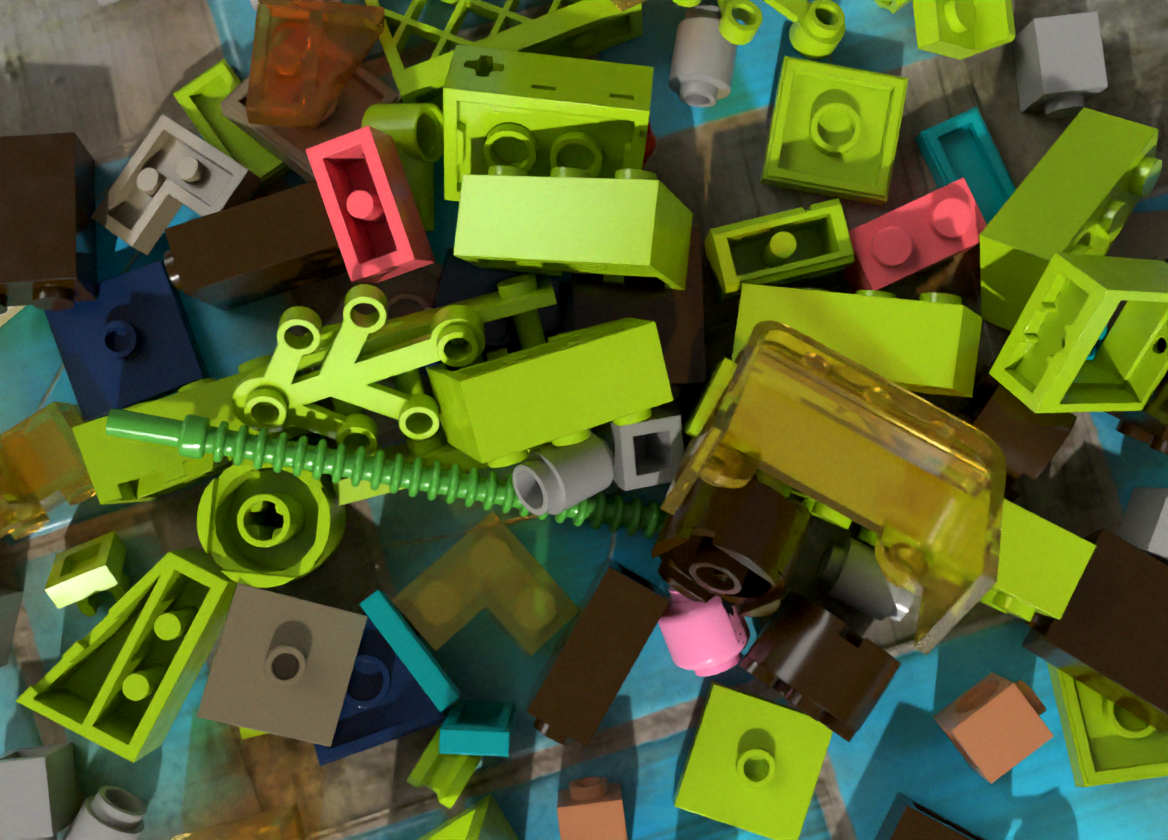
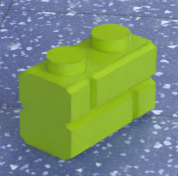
M839 198L812 204L806 211L799 207L712 228L704 240L705 252L719 302L740 297L742 283L784 287L841 273L846 267L855 262Z

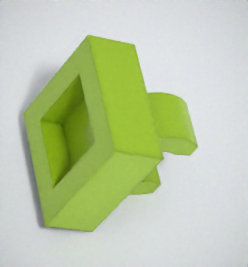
M114 530L56 554L44 590L58 609L76 602L78 609L84 615L91 617L97 614L100 603L97 593L107 590L114 595L115 600L118 602L130 590V580L122 571L127 548Z

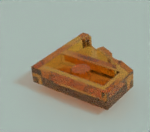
M258 0L246 103V114L249 124L316 129L384 31V7L317 0Z

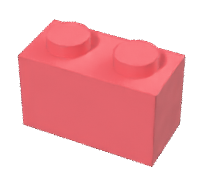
M368 125L306 149L351 282L376 284L436 262L392 136Z
M964 177L848 231L855 262L846 267L842 273L852 294H855L857 290L882 291L980 244L979 234L987 224Z

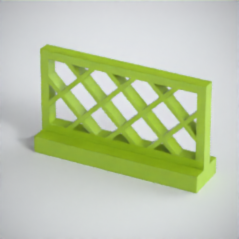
M365 0L403 102L432 103L438 106L442 113L443 86L456 44L583 59L643 35L641 0H554L548 14L535 19L515 13L520 0H506L503 8L482 0H440L456 6L444 31L418 21L428 0H412L404 16L382 8L378 0ZM468 11L496 21L489 37L472 42L457 36ZM388 25L398 28L394 37H392ZM411 34L438 43L430 60L406 69L404 68L400 55Z

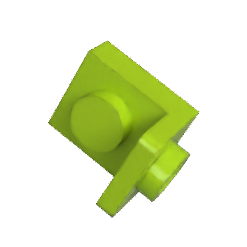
M912 0L917 46L920 50L962 60L1012 42L1015 38L1012 0Z

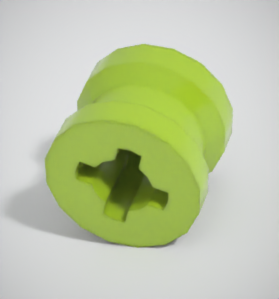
M440 725L406 782L415 788L426 786L437 793L438 802L450 809L465 788L482 756L439 754L440 728L442 726Z

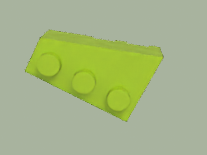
M1083 107L979 234L982 320L1012 331L1055 252L1106 256L1140 197H1147L1157 183L1162 169V160L1155 158L1159 129Z
M490 166L488 168V175H462L453 255L482 269L562 277L563 272L604 274L603 282L624 284V276L658 277L665 282V288L685 290L693 213L660 180H657L655 173L646 170L619 169L615 173V179L591 178L592 174L590 172L571 167L552 168L550 177L528 176L526 170L517 167Z
M742 283L732 361L747 369L786 382L972 398L982 317L966 306L961 305L962 297L946 293H921L918 301L898 299L893 293L878 290H857L855 294H848L810 287L787 288Z
M627 317L547 337V343L508 354L507 347L486 352L488 361L455 371L448 370L445 363L426 367L433 396L439 406V417L446 442L481 464L488 463V466L491 468H499L525 460L529 456L527 449L550 441L553 446H567L582 442L591 437L590 428L613 421L614 425L623 426L650 418L652 416L651 408L674 401L656 322Z
M272 354L261 356L237 367L238 374L216 380L214 377L201 379L179 388L176 394L158 400L138 403L123 410L184 421L188 414L209 418L211 426L219 427L222 421H227L230 430L239 431L240 426L244 424L239 421L232 409L234 389L238 382L252 371L267 368ZM296 372L294 378L302 376L301 372ZM259 402V404L265 406H275L269 402ZM108 416L72 427L100 505L151 501L219 475L233 463V457L224 456L221 462H215L211 453H205L201 459L180 456L177 447L106 435ZM293 425L282 431L269 433V437L279 438L280 433L287 432L288 438L292 442H298L299 438L303 435L307 436L308 440L320 436V434ZM249 428V433L258 435L260 432Z
M197 547L169 551L108 610L109 614L83 639L76 641L62 655L63 658L37 684L30 686L15 701L135 763L164 742L223 629L237 582L221 572L222 569L210 554H206V552Z

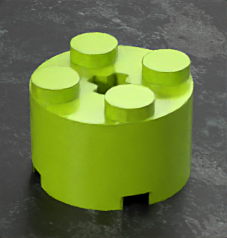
M244 459L240 466L232 463L217 478L210 482L202 494L197 512V532L199 541L206 554L210 553L211 557L222 569L221 572L231 580L256 588L284 585L310 575L325 566L338 549L346 525L345 504L339 506L332 485V475L322 474L319 480H314L312 471L303 470L301 475L296 477L293 475V468L283 467L280 473H275L273 465L270 463H263L262 468L257 470L253 467V461L249 459ZM275 509L276 513L283 515V527L276 529L275 524L265 522L266 511Z

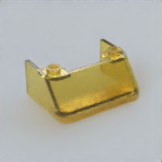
M767 320L757 323L738 353L692 437L660 509L674 516L699 476L710 485L736 489L748 484L757 468L878 534L875 556L885 578L896 587L908 590L921 597L914 648L928 655L997 582L1007 468L1004 453L992 438L978 428L800 331L777 321Z

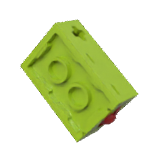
M456 44L443 86L444 200L460 201L462 175H488V168L490 166L517 167L526 170L528 176L550 177L552 168L571 167L590 172L592 174L591 178L615 179V173L619 169L642 170L656 147V137L651 128L649 118L654 67Z

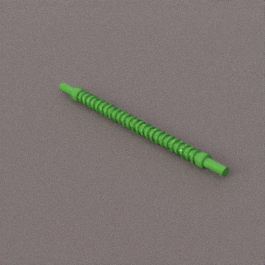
M111 408L107 419L106 435L177 447L179 455L184 457L201 459L205 453H211L215 462H221L224 456L233 457V463L236 466H240L244 459H249L253 461V467L257 470L262 468L263 463H270L273 465L275 473H280L283 467L293 468V475L296 477L300 476L303 470L312 471L314 480H319L322 474L332 475V482L335 484L339 483L342 477H348L351 479L353 487L359 486L361 481H368L372 490H377L380 484L389 485V491L392 494L397 493L399 487H404L408 489L410 497H415L418 491L427 492V498L431 501L436 498L437 494L445 495V500L448 504H452L455 498L459 497L464 499L466 507H471L474 501H481L483 509L487 511L491 509L493 504L500 505L501 512L504 514L509 513L511 507L518 508L519 515L522 517H526L529 514V511L520 502L515 492L512 479L513 474H508L505 480L498 479L497 472L491 470L487 477H482L479 475V469L476 467H472L469 473H462L459 464H453L450 470L442 469V463L439 460H435L432 466L423 465L421 457H416L413 463L404 462V455L398 453L394 460H389L385 458L383 450H378L375 456L366 455V449L363 446H360L356 453H351L347 451L345 443H340L337 449L328 448L325 439H321L318 445H310L305 435L301 436L298 442H292L289 440L287 432L280 433L279 438L269 437V431L266 428L261 429L258 435L249 433L248 425H241L239 431H233L229 429L227 421H222L219 427L211 426L209 418L191 414L186 415L184 421ZM600 491L594 497H589L571 508L554 515L557 523L561 524L566 517H571L573 525L577 527L581 526L584 520L590 521L591 528L594 530H598L602 524H607L608 530L612 533H616L620 527H625V532L629 536H634L637 530H642L644 538L651 539L655 533H660L673 504L669 503L664 509H660L658 502L651 500L647 506H642L641 499L638 497H633L629 503H625L621 494H615L612 500H608L605 492ZM545 513L543 515H537V518L539 520H545L548 513Z

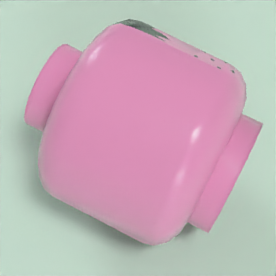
M670 586L668 588L670 594L668 600L670 602L660 617L658 625L676 666L686 670H694L697 676L704 677L724 672L740 662L743 657L741 651L746 647L750 638V630L745 617L738 616L741 609L740 604L728 602L719 596H714L707 603L694 602Z

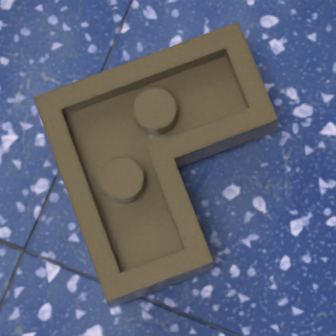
M161 114L91 218L131 247L148 256L165 231L164 229L168 227L183 204L203 217L248 202L262 182V179L172 119Z

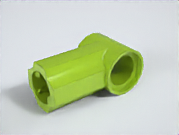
M432 103L373 104L366 110L361 128L369 125L393 137L425 231H434V162L438 161L444 153L443 113L438 106Z

